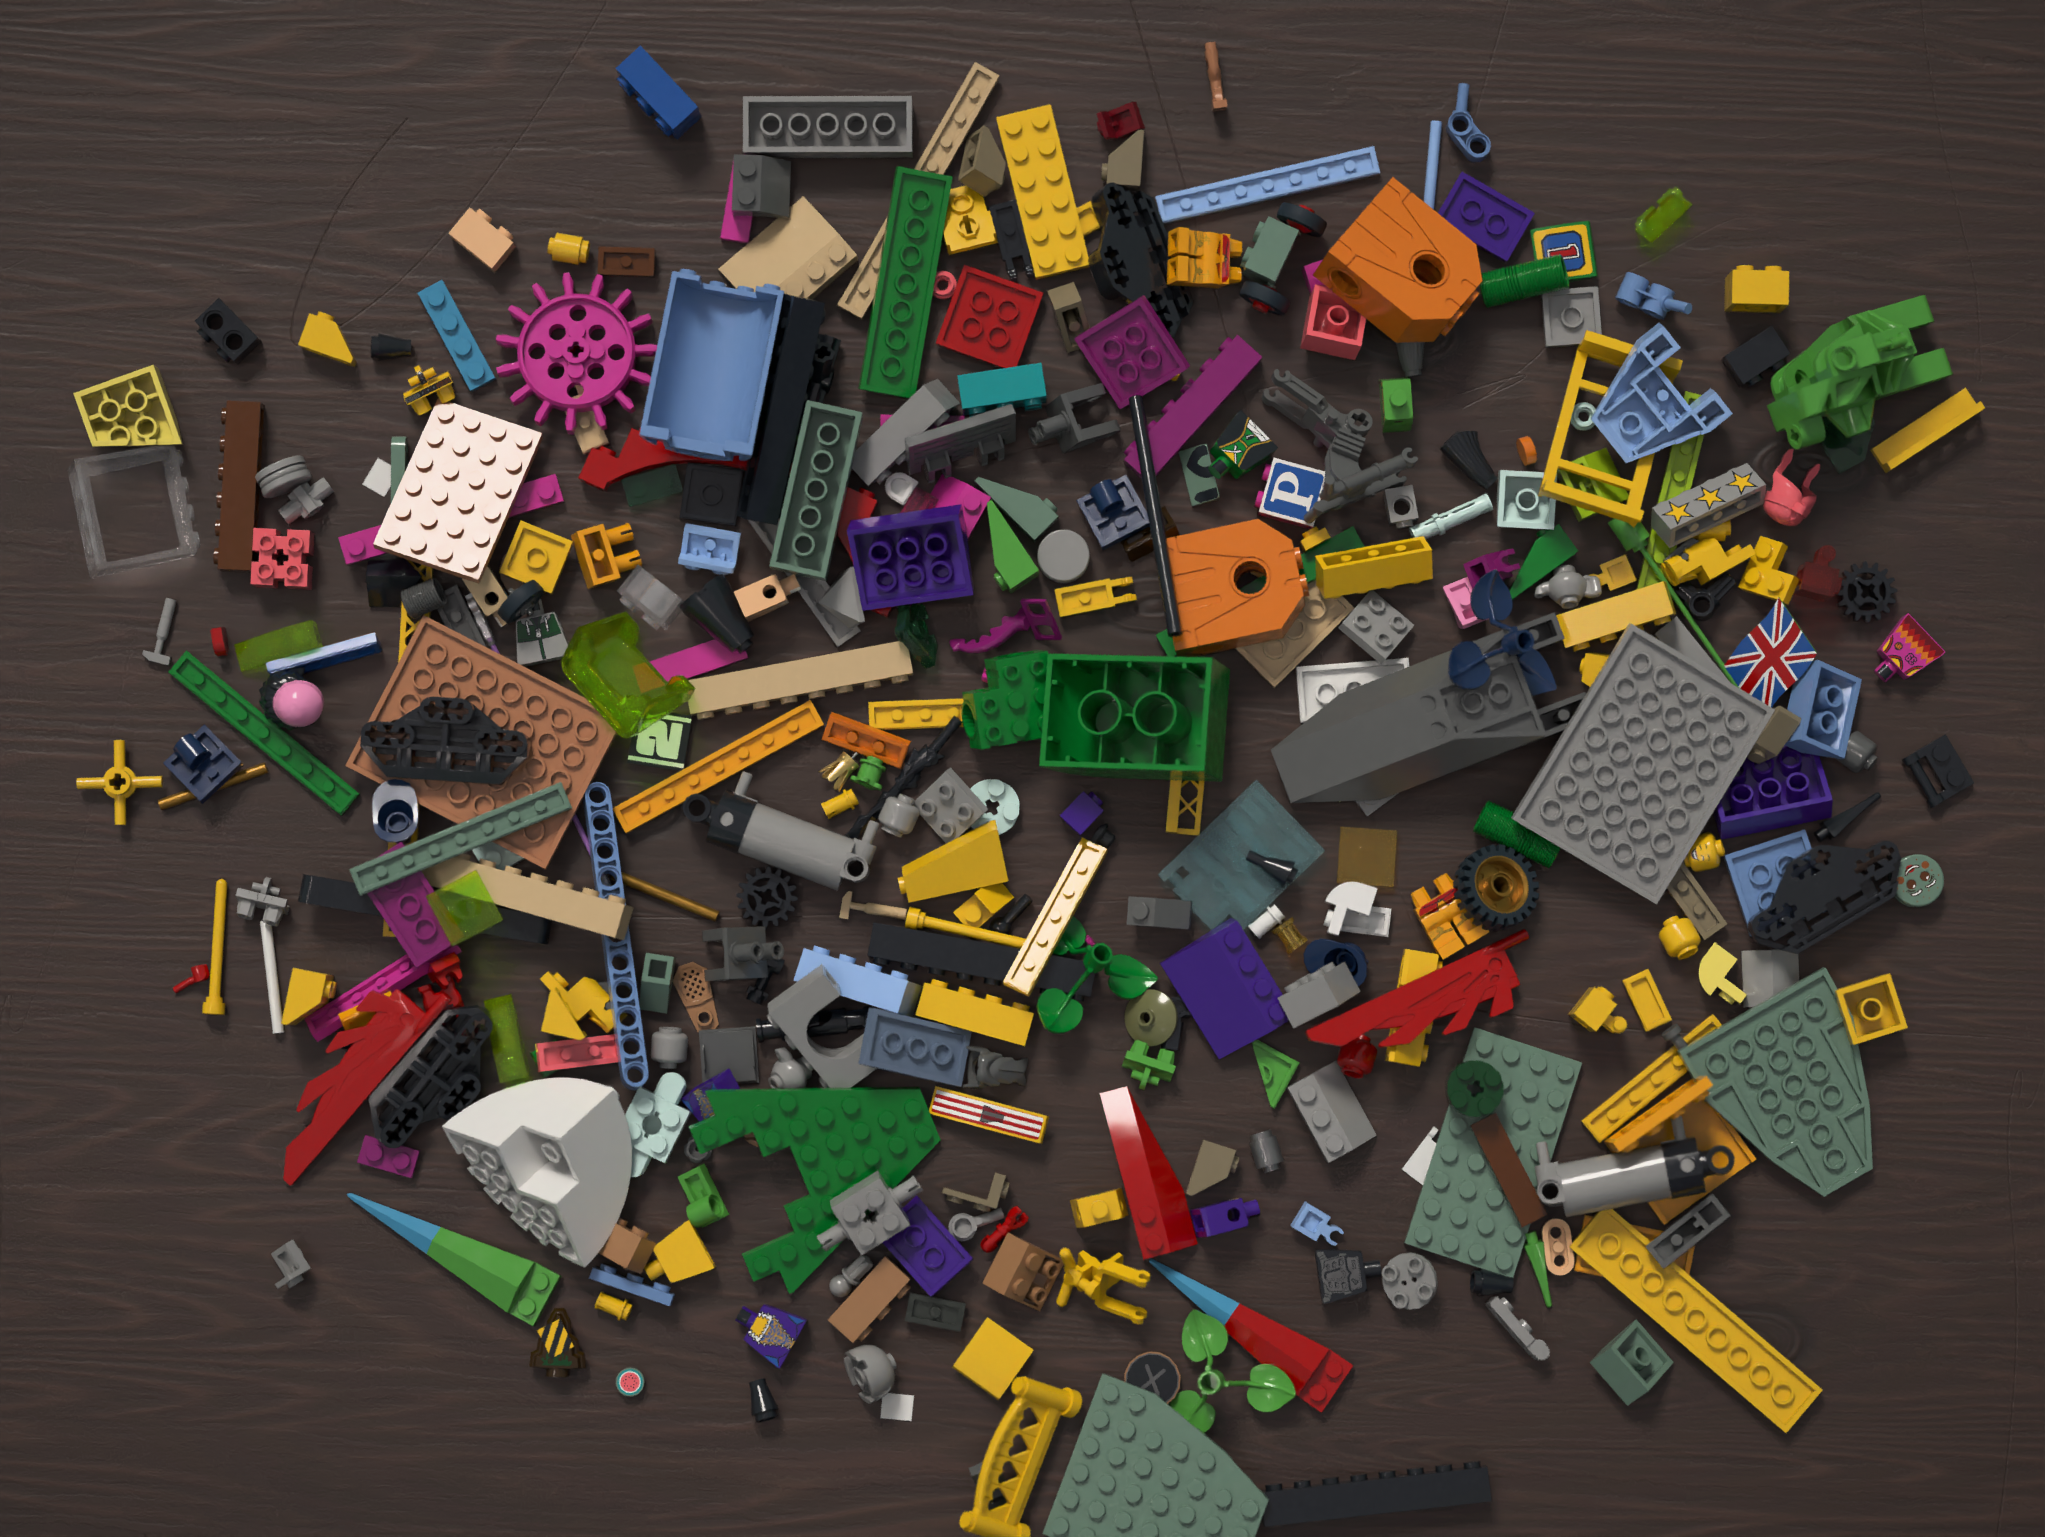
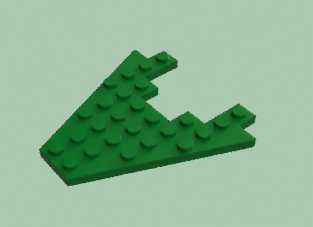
M919 1087L708 1089L705 1093L714 1116L688 1126L700 1155L751 1132L754 1134L763 1157L788 1146L790 1147L809 1195L783 1205L793 1231L741 1254L753 1282L779 1271L789 1294L793 1293L842 1243L841 1241L828 1251H825L823 1244H820L817 1235L838 1224V1218L831 1209L830 1200L876 1171H879L888 1187L894 1189L941 1140ZM869 1209L865 1210V1215L871 1213Z

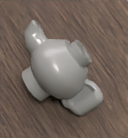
M1562 565L1553 570V577L1549 581L1543 582L1535 588L1534 596L1542 598L1549 595L1562 608L1572 609L1578 606V602L1581 601L1583 596L1587 598L1599 597L1602 589L1598 577L1582 576L1576 573L1574 566Z
M785 1047L775 1049L779 1060L773 1065L771 1077L768 1079L771 1089L805 1088L807 1079L812 1077V1071L806 1067L802 1058L794 1060L792 1054Z

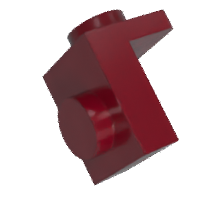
M1137 102L1127 103L1108 112L1101 111L1097 113V127L1105 140H1118L1138 130L1145 129Z

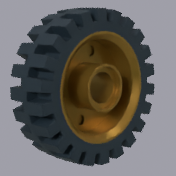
M1488 845L1473 852L1458 866L1460 869L1454 875L1457 880L1453 882V888L1458 889L1454 893L1455 899H1461V902L1458 904L1459 909L1465 908L1467 912L1464 916L1467 919L1473 917L1472 923L1476 926L1483 924L1482 929L1506 930L1519 924L1535 909L1537 905L1535 901L1539 898V893L1535 892L1539 888V882H1533V879L1537 877L1536 872H1529L1528 870L1532 866L1529 861L1523 863L1522 860L1525 856L1521 853L1515 855V849L1511 847L1505 849V845ZM1494 884L1498 887L1499 892L1494 888Z

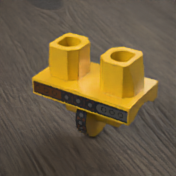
M420 365L414 367L417 375L408 379L411 387L420 382L422 384L403 393L406 404H411L419 416L432 409L426 397L427 395L436 392L442 404L455 398L452 377L448 371L428 381L427 379L436 375L433 367L423 372Z

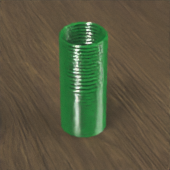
M1561 254L1532 260L1531 262L1526 261V263L1523 262V264L1509 266V268L1506 266V268L1493 269V271H1485V273L1482 272L1480 290L1487 308L1569 288L1568 274Z
M1488 800L1477 819L1473 833L1476 832V834L1478 833V835L1486 837V839L1488 838L1496 842V844L1505 845L1506 848L1511 847L1515 849L1516 854L1521 853L1527 859H1532V861L1540 865L1542 864L1547 869L1550 868L1560 847L1511 818L1514 814L1513 811L1511 812L1503 808V806L1501 807Z

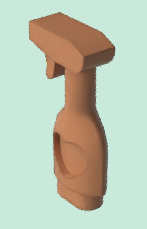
M1216 42L1205 43L1204 54L1208 65L1207 73L1213 99L1211 100L1212 111L1227 110V99L1223 97L1221 69L1218 64L1219 53Z

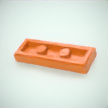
M831 712L822 737L823 741L864 756L876 757L882 760L883 763L899 769L903 766L911 743L910 740Z

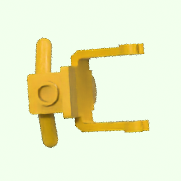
M1068 1248L1060 1250L1065 1274L1056 1300L1058 1306L1064 1307L1067 1305L1074 1286L1077 1287V1290L1080 1292L1084 1291L1087 1296L1095 1300V1304L1100 1309L1130 1319L1135 1324H1143L1144 1319L1147 1318L1146 1309L1106 1295V1291L1120 1280L1144 1288L1147 1286V1282L1150 1281L1149 1272L1123 1265L1124 1256L1119 1252L1110 1259L1103 1260L1100 1263L1097 1258L1082 1250L1078 1253V1262L1076 1264Z

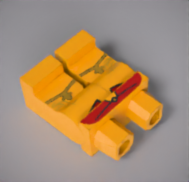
M1184 227L1168 231V257L1174 258L1169 259L1167 262V285L1221 288L1241 282L1242 270L1240 267H1230V257L1238 258L1241 256L1242 242L1230 239V234L1193 231Z
M1447 873L1433 880L1440 893L1431 899L1424 886L1410 893L1415 906L1413 911L1436 953L1439 954L1440 960L1464 948L1465 946L1462 941L1465 945H1469L1489 933V930L1482 929L1483 924L1479 926L1472 923L1473 917L1467 919L1464 916L1467 912L1465 908L1459 909L1458 904L1461 902V899H1455L1454 893L1458 889L1453 888V880ZM1450 922H1452V924L1454 925V927H1455V929L1457 930V932H1458L1459 936L1461 937L1462 941H1461L1460 938L1457 936V934H1456V932L1454 931L1453 927L1451 926Z

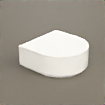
M894 473L886 480L885 490L892 500L905 506L919 482L904 473Z

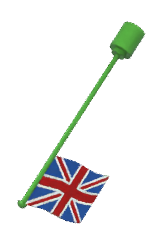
M1615 518L1608 522V525L1625 550L1632 549L1634 553L1640 550L1660 581L1667 582L1671 597L1731 684L1772 708L1778 698L1805 673L1813 662L1817 651L1780 597H1778L1769 614L1739 643L1728 661L1724 664L1644 546L1648 544L1646 538L1650 534L1643 524L1638 522L1633 528L1629 523Z

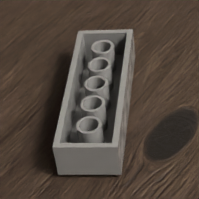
M743 96V154L763 155L773 158H913L912 96Z

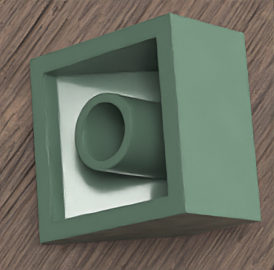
M1634 1320L1604 1346L1590 1363L1628 1406L1647 1393L1674 1362L1637 1320Z

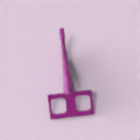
M1021 599L1022 607L1013 617L1004 616L1001 626L993 627L989 630L991 636L982 635L977 643L975 639L970 640L968 643H966L965 639H951L949 643L953 652L960 650L966 653H982L999 647L1016 632L1028 631L1030 626L1036 640H1061L1062 635L1047 599ZM1028 604L1042 605L1045 614H1034ZM1037 625L1050 626L1054 635L1041 634Z

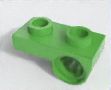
M705 1164L678 1176L690 1202L686 1212L693 1226L703 1228L729 1215Z

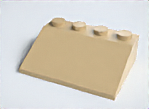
M803 196L790 207L789 218L778 217L718 270L735 289L738 286L753 288L755 292L756 286L763 287L764 284H773L779 286L780 290L784 291V294L814 299L856 263L858 257L838 232Z

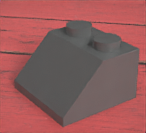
M734 154L733 216L789 218L791 161L763 155Z

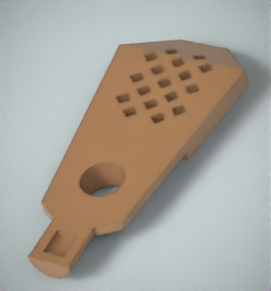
M690 962L678 967L673 978V984L697 1032L699 1030L716 1029L719 1022L710 981L705 982L704 970L707 969L694 962ZM702 1012H707L710 1016L707 1023H702L699 1020V1015Z

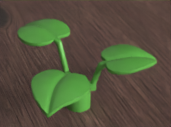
M1192 1310L1184 1323L1182 1345L1184 1352L1192 1361L1199 1362L1205 1358L1208 1359L1207 1366H1205L1206 1372L1202 1373L1198 1379L1202 1398L1195 1391L1185 1390L1177 1393L1169 1406L1182 1414L1193 1426L1205 1433L1211 1428L1216 1417L1214 1407L1206 1403L1208 1394L1219 1392L1223 1387L1249 1386L1247 1399L1253 1408L1261 1412L1275 1411L1295 1398L1296 1390L1291 1379L1283 1370L1274 1365L1260 1364L1253 1367L1250 1372L1251 1381H1226L1220 1371L1212 1370V1355H1219L1226 1349L1228 1333L1225 1326L1218 1319L1198 1310Z

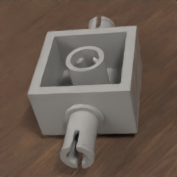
M876 1171L830 1200L831 1209L838 1218V1224L817 1235L820 1244H823L825 1251H828L846 1238L851 1239L860 1254L863 1255L910 1225L908 1216L902 1209V1203L922 1192L923 1189L919 1182L917 1183L914 1175L896 1188H889L879 1171ZM865 1210L874 1211L875 1215L872 1217L865 1215Z

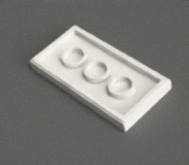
M1409 658L1388 659L1382 664L1375 660L1296 667L1300 724L1305 723L1339 694L1409 667Z

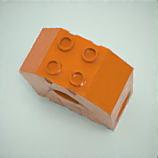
M1394 177L1390 179L1333 245L1313 274L1315 278L1330 290L1332 288L1336 295L1396 343L1434 342L1440 334L1446 336L1458 319L1465 314L1473 301L1478 297L1480 293L1476 289L1482 282L1477 245L1414 193H1410V190Z
M1259 519L1176 536L1177 538H1166L1182 635L1172 637L1177 657L1201 656V654H1211L1285 637L1305 606L1304 597L1309 596L1305 574L1299 575L1298 571L1299 569H1304L1299 547L1293 548L1291 539ZM1249 571L1259 572L1267 579L1265 587L1258 593L1245 594L1236 587L1241 575Z

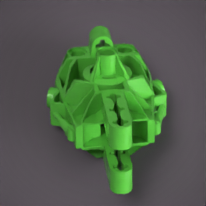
M1918 296L1871 311L1851 315L1831 325L1805 351L1779 369L1772 376L1770 383L1775 401L1767 405L1776 432L1786 430L1788 441L1794 449L1808 447L1824 441L1825 428L1822 417H1827L1846 438H1850L1870 430L1876 400L1952 376L1953 372L1944 348L1914 356L1917 351L1910 331L1935 322L1926 296Z

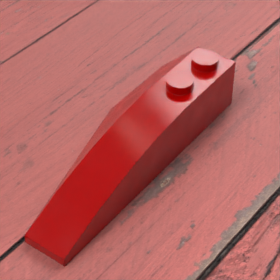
M1128 1087L1100 1093L1143 1259L1198 1244L1183 1187Z

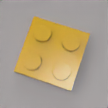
M520 520L499 573L523 583L535 580L545 592L553 594L574 542Z

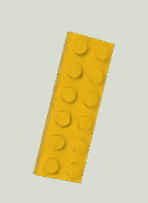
M1051 104L996 117L1035 279L1038 280L1088 268L1089 257Z

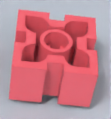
M253 528L252 550L259 554V562L251 563L250 584L254 587L278 588V581H282L284 586L289 589L312 590L313 567L306 564V556L314 555L315 534L310 530L287 529V536H281V532L277 529ZM284 553L289 558L288 561H283L284 565L280 566L277 557Z

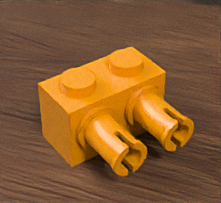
M629 523L605 530L604 524L577 531L571 535L587 589L614 582L621 578L619 573L642 567L641 559L629 561L640 556L637 550L614 557L611 549L613 545L634 539L633 532L621 535V533L631 530Z

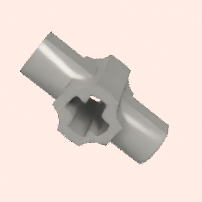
M324 477L311 486L306 482L295 488L288 495L291 501L278 509L288 525L301 515L304 519H307L324 507L321 501L334 491Z

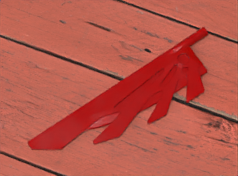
M1525 929L1520 930L1306 1030V1035L1309 1041L1342 1047L1369 1030L1401 1027L1378 1044L1379 1048L1410 1044L1434 1019L1456 1013V1015L1443 1030L1442 1035L1445 1036L1465 1029L1477 1005L1493 998L1489 1014L1490 1018L1509 1011L1514 1007L1511 989L1519 986L1520 982L1505 950L1528 940V932Z
M398 989L390 997L375 990H371L356 1008V1011L376 1012L366 1026L340 1031L336 1034L326 1049V1053L333 1052L349 1044L352 1045L337 1066L309 1081L305 1087L296 1109L297 1112L302 1111L318 1097L321 1096L311 1124L286 1147L283 1180L287 1184L293 1185L451 1002L452 998L450 995L443 992L425 1013Z

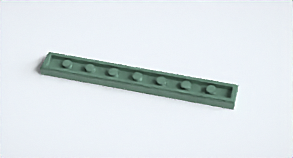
M559 782L349 870L360 896L570 810L572 807L562 783Z

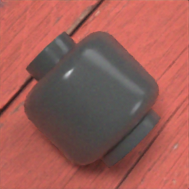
M1855 731L1849 736L1845 759L1837 760L1854 773H1859L1864 768L1869 771L1878 760V757L1875 755L1877 745L1859 731Z

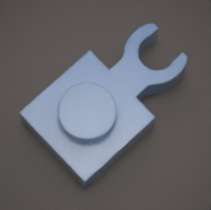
M1306 1201L1290 1225L1317 1241L1321 1234L1329 1244L1334 1246L1337 1243L1330 1239V1234L1333 1231H1338L1341 1234L1344 1233L1340 1227L1327 1224L1331 1218L1328 1214Z

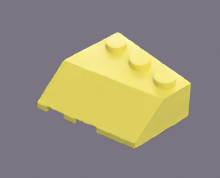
M155 365L73 393L93 447L183 445L175 412L159 368Z

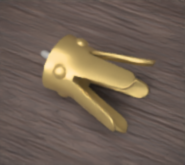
M843 751L836 761L818 772H824L822 778H828L830 782L839 777L834 784V789H838L840 792L850 774L859 767L853 760L858 753L856 752L850 757Z

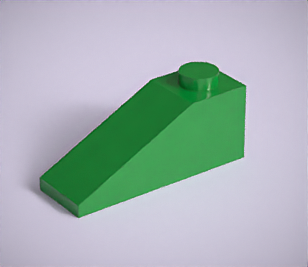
M1559 524L1554 527V530L1541 529L1536 533L1538 539L1532 544L1509 589L1512 600L1578 552V549Z

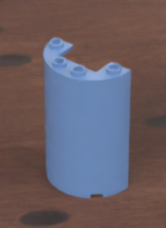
M680 269V272L672 271L639 434L642 439L653 445H657V441L663 442L667 450L705 459L733 461V456H739V460L743 461L752 457L784 291L780 290L779 286L764 284L763 287L756 286L754 292L753 288L738 286L737 289L728 288L725 283L710 281V284L702 283L701 276L697 275V272L693 270Z

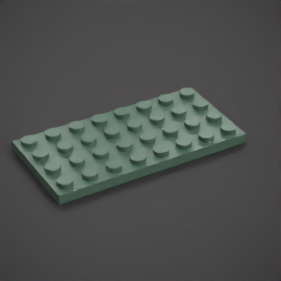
M1473 1027L1462 1062L1468 1060L1483 1061L1492 1065L1501 1074L1504 1084L1503 1097L1499 1106L1492 1113L1481 1117L1462 1115L1456 1112L1450 1104L1448 1105L1404 1243L1478 1268L1514 1277L1526 1239L1525 1233H1528L1530 1224L1521 1227L1470 1125L1493 1113L1497 1114L1537 1193L1538 1184L1534 1167L1540 1164L1536 1143L1547 1142L1551 1161L1582 1062ZM1474 1080L1472 1085L1467 1086V1090H1470L1471 1096L1474 1097L1475 1093L1481 1092V1087H1478L1477 1081Z

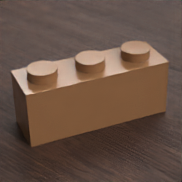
M885 1256L832 1314L828 1321L852 1343L856 1339L862 1342L873 1330L869 1326L876 1317L881 1321L892 1309L888 1305L895 1296L900 1300L911 1288L907 1284L911 1278Z

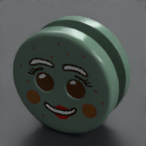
M1921 854L1903 857L1896 880L1899 882L1894 898L1901 904L1909 907H1921L1934 902L1941 894L1944 886V875L1939 864L1932 858Z

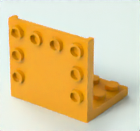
M1698 1076L1695 1079L1696 1083H1694L1693 1079H1690L1604 1141L1611 1153H1628L1633 1149L1659 1145L1661 1142L1675 1140L1671 1119L1674 1120L1681 1116L1686 1138L1695 1136L1698 1150L1704 1151L1715 1146H1725L1733 1152L1734 1166L1728 1174L1723 1176L1711 1175L1704 1178L1706 1193L1647 1202L1663 1225H1666L1674 1217L1756 1160L1735 1128L1704 1101V1098L1710 1094L1707 1089L1713 1086L1707 1076ZM1717 1153L1713 1156L1712 1163L1715 1167L1724 1168L1728 1165L1729 1160L1725 1154Z

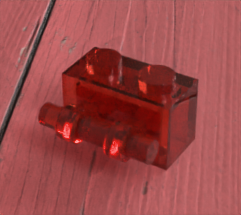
M1825 545L1815 552L1812 563L1806 561L1798 567L1796 577L1799 579L1793 595L1826 602L1839 593L1842 578L1838 577L1840 569L1827 567L1828 563L1836 556L1835 549L1832 546Z

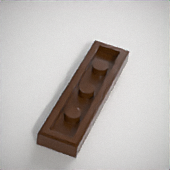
M1493 1113L1471 1124L1470 1127L1521 1227L1548 1215L1497 1114Z

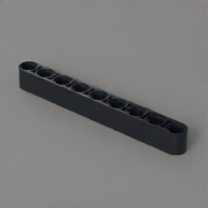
M303 874L298 902L382 916L367 893L360 896L355 883ZM439 897L460 930L548 945L552 924L551 919L522 911Z

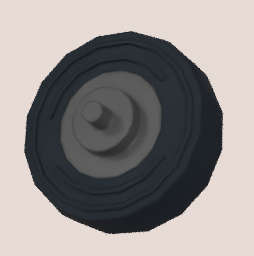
M535 580L525 583L516 590L511 587L508 590L510 595L498 609L499 616L506 623L510 624L527 613L530 616L533 615L534 611L532 608L544 594V589Z

